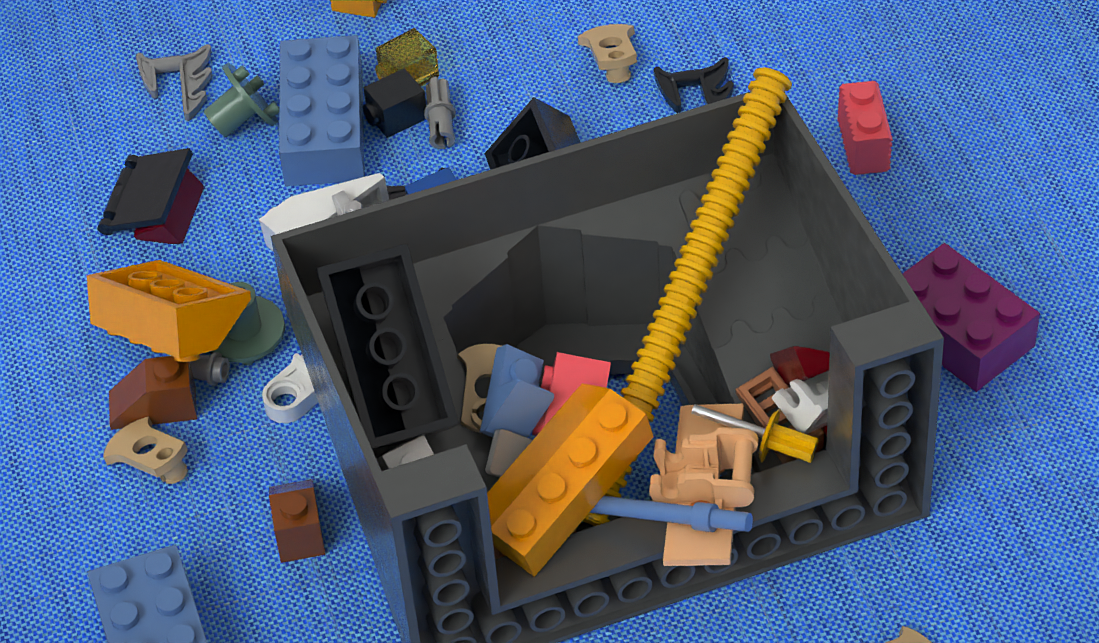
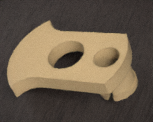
M602 25L589 29L578 36V44L590 48L599 70L607 71V81L622 83L631 78L629 66L637 63L636 52L629 39L635 34L633 25ZM612 45H616V46H617V47H614V48H604V47L612 46Z
M478 344L466 348L457 355V358L464 364L466 369L460 424L475 432L481 433L482 420L478 418L477 414L484 412L487 399H482L477 395L475 383L483 377L491 378L496 350L501 345Z
M149 417L136 420L123 427L108 442L103 455L107 466L117 462L126 463L157 478L160 477L162 482L165 481L166 484L177 483L187 475L188 469L182 460L188 450L185 442L152 428L153 424ZM149 444H156V446L151 451L144 454H137V452L142 447Z

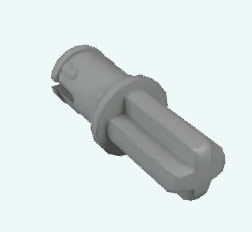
M432 77L429 80L430 83L426 85L427 106L424 110V116L429 122L430 145L436 149H445L444 136L447 138L448 147L455 143L452 119L455 117L456 111L450 101L448 81Z

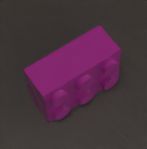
M946 243L940 245L903 273V276L944 337L942 366L974 391L980 390L1035 347L1040 313Z

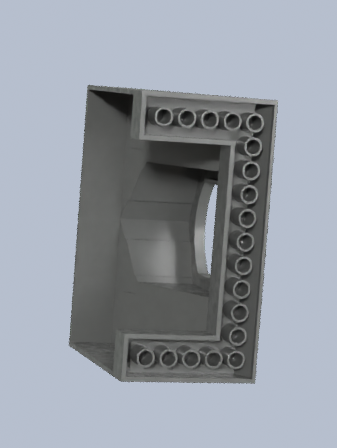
M746 93L271 236L282 299L402 643H558L930 516L944 337L788 97L784 103L779 104L782 111L780 115L774 116L777 123L774 128H769L771 132L770 139L763 142L766 145L764 153L758 154L761 159L760 164L753 166L756 173L754 178L748 179L750 183L749 190L742 193L745 196V200L742 204L737 205L740 209L738 216L732 217L735 223L734 227L727 229L729 239L726 242H722L721 245L724 247V251L716 256L719 263L717 267L711 268L713 272L712 279L705 282L708 286L707 292L700 294L703 301L700 306H695L697 316L689 321L692 324V328L684 333V336L687 338L685 344H680L678 347L681 350L680 357H674L673 359L676 367L674 370L668 371V375L671 378L670 382L679 396L682 406L694 404H740L742 402L738 398L735 389L769 368L774 367L770 358L771 353L792 346L830 352L827 437L824 434V447L817 453H814L811 463L796 459L783 464L772 449H769L764 461L761 463L759 449L762 438L758 437V449L752 456L750 481L754 488V500L748 506L735 507L736 511L751 513L753 524L749 532L733 530L731 565L664 566L663 555L667 522L612 515L608 516L609 522L597 526L585 522L580 523L576 528V533L571 534L535 577L507 556L495 559L487 492L499 478L487 474L485 471L493 437L472 431L460 424L466 369L464 364L457 358V355L466 348L478 344H496L501 346L508 344L544 360L539 387L541 386L544 366H553L557 352L611 362L609 375H633L634 370H632L631 365L635 361L638 362L639 357L636 353L638 349H643L645 346L642 343L643 337L650 334L647 327L649 323H654L656 320L653 317L654 310H660L661 308L658 304L659 298L666 296L663 290L664 286L671 284L669 274L677 269L674 262L677 258L682 257L679 251L681 246L688 243L685 240V236L693 231L690 224L692 220L698 219L695 212L698 207H703V203H701L702 195L709 193L706 189L707 183L714 181L711 176L712 171L719 169L717 159L720 156H724L722 147L730 142L727 139V135L730 131L735 130L732 123L734 119L740 118L738 109L740 106H745L743 97ZM408 244L459 425L449 430L425 436L434 455L382 471L377 458L410 441L376 449L371 448L356 411L316 269ZM483 377L475 383V391L482 399L487 398L490 377ZM771 388L754 399L757 403H760L775 394L776 391L774 388ZM777 406L770 410L766 415L770 417L779 407ZM744 407L743 421L756 425ZM484 412L477 414L479 419H483ZM788 421L781 426L788 428L792 424ZM725 469L721 472L720 475L722 476H720V479L732 480L733 469Z

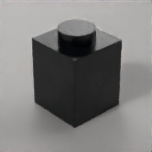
M405 68L364 87L366 102L362 106L364 116L372 127L377 126L386 138L426 120L424 116L426 107L425 91Z

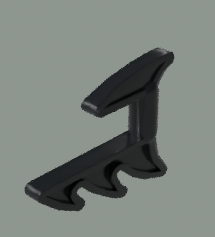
M726 57L719 60L716 64L703 69L669 73L656 66L654 68L656 84L665 101L676 113L681 112L679 87L700 85L705 105L730 98L734 90V83L732 81H728L721 87L726 79L729 59Z

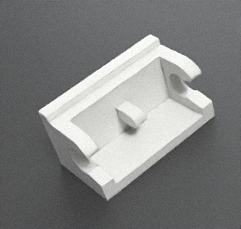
M829 371L806 381L795 379L789 383L790 388L785 390L782 388L772 396V400L798 432L804 434L813 432L827 425Z

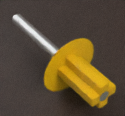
M694 404L691 414L731 428H743L754 431L758 437L762 438L759 449L761 463L764 461L769 449L811 463L819 441L816 437L778 425L781 409H778L771 415L766 428Z

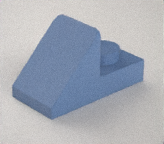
M508 344L497 348L480 428L481 433L493 437L495 430L505 429L521 436L529 437L552 403L555 395L539 387L544 360Z

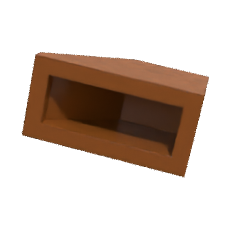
M174 356L144 359L109 391L111 430L122 429L128 424L145 417H149L153 425L196 420V386L190 362L175 361Z
M313 479L269 487L271 513L281 563L325 555Z

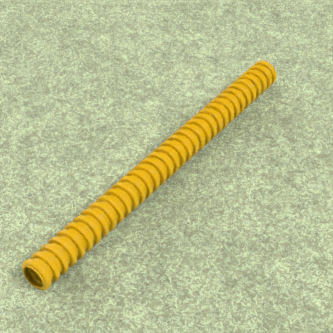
M762 67L755 69L753 73L756 80L751 81L748 85V89L751 92L744 95L743 102L745 106H740L738 109L740 118L734 119L732 123L735 130L730 131L727 135V139L730 142L723 145L722 152L724 156H720L717 159L719 169L712 171L711 176L714 181L707 183L706 189L709 193L702 195L701 203H703V207L697 208L695 213L698 219L692 220L690 224L693 231L685 236V240L688 243L681 246L679 251L682 257L677 258L674 262L677 269L669 274L671 284L664 286L663 290L666 296L659 298L658 304L661 308L660 310H654L653 317L656 320L654 323H649L647 329L650 331V334L642 339V343L645 346L643 349H638L636 353L639 360L631 365L632 370H634L633 375L630 374L626 377L628 387L621 389L620 394L623 398L646 413L649 422L654 420V415L651 414L652 410L659 408L658 396H663L665 393V389L662 387L663 384L669 383L671 379L668 371L674 370L676 367L673 359L674 357H680L681 350L678 347L680 344H685L687 340L684 333L692 328V324L689 321L697 316L695 306L702 304L703 299L700 297V294L707 292L708 286L705 282L713 277L711 268L717 267L719 263L716 256L724 251V247L721 244L729 239L727 229L734 227L735 223L732 217L738 216L740 212L737 205L742 204L745 200V196L742 193L750 188L748 179H752L755 176L756 172L753 166L760 164L761 159L758 154L765 152L766 145L763 142L770 139L771 132L769 128H774L777 123L774 116L780 115L782 111L779 104L784 103L787 99V95L784 92L792 87V82L789 78L777 70ZM630 465L604 496L622 497L619 490L627 485V481L624 478L625 475L632 473L633 469ZM589 513L583 522L597 526L610 520H608L609 515Z

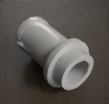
M214 352L211 356L200 354V359L190 362L194 379L207 381L210 386L225 383L230 370L229 360L222 357V354L219 352Z

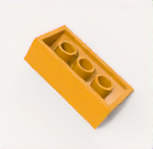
M161 260L86 275L90 324L107 330L109 335H120L128 338L132 344H143L151 347L152 352L166 353L174 356V360L178 362L196 361L200 359V354L217 350L251 300V292L249 290Z
M582 383L487 492L493 546L535 577L654 436L647 414L610 388Z

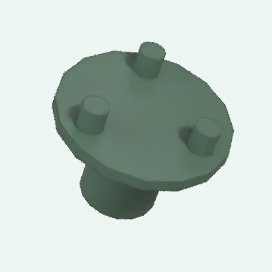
M229 62L223 65V71L233 86L204 110V114L219 133L224 137H228L255 113L273 127L277 124L278 120L275 115L279 113V106L274 101L268 105L257 91L265 84L264 81L257 75L249 82L246 77L250 73L243 65L238 69Z
M233 282L229 284L249 290L251 292V300L219 348L210 351V353L219 352L222 354V357L228 358L229 362L243 363L246 366H250L255 360H259L273 352L283 339L285 322L282 311L272 301L256 296L254 288L245 282Z

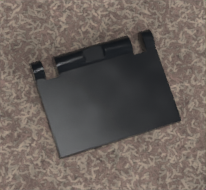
M190 148L144 156L128 155L124 164L125 168L121 170L103 212L104 218L98 224V231L104 235H111L114 231L165 224L193 155Z

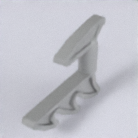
M209 44L202 46L195 52L182 56L150 59L142 53L136 54L141 79L152 98H158L157 74L180 71L185 120L190 121L201 110L207 100L206 92L202 90L212 77L211 68H205L212 53Z

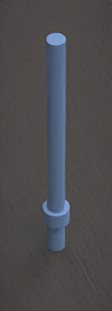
M603 496L589 512L691 525L693 530L715 532L717 528L749 532L753 524L751 513L719 509L717 504L696 502L694 506Z

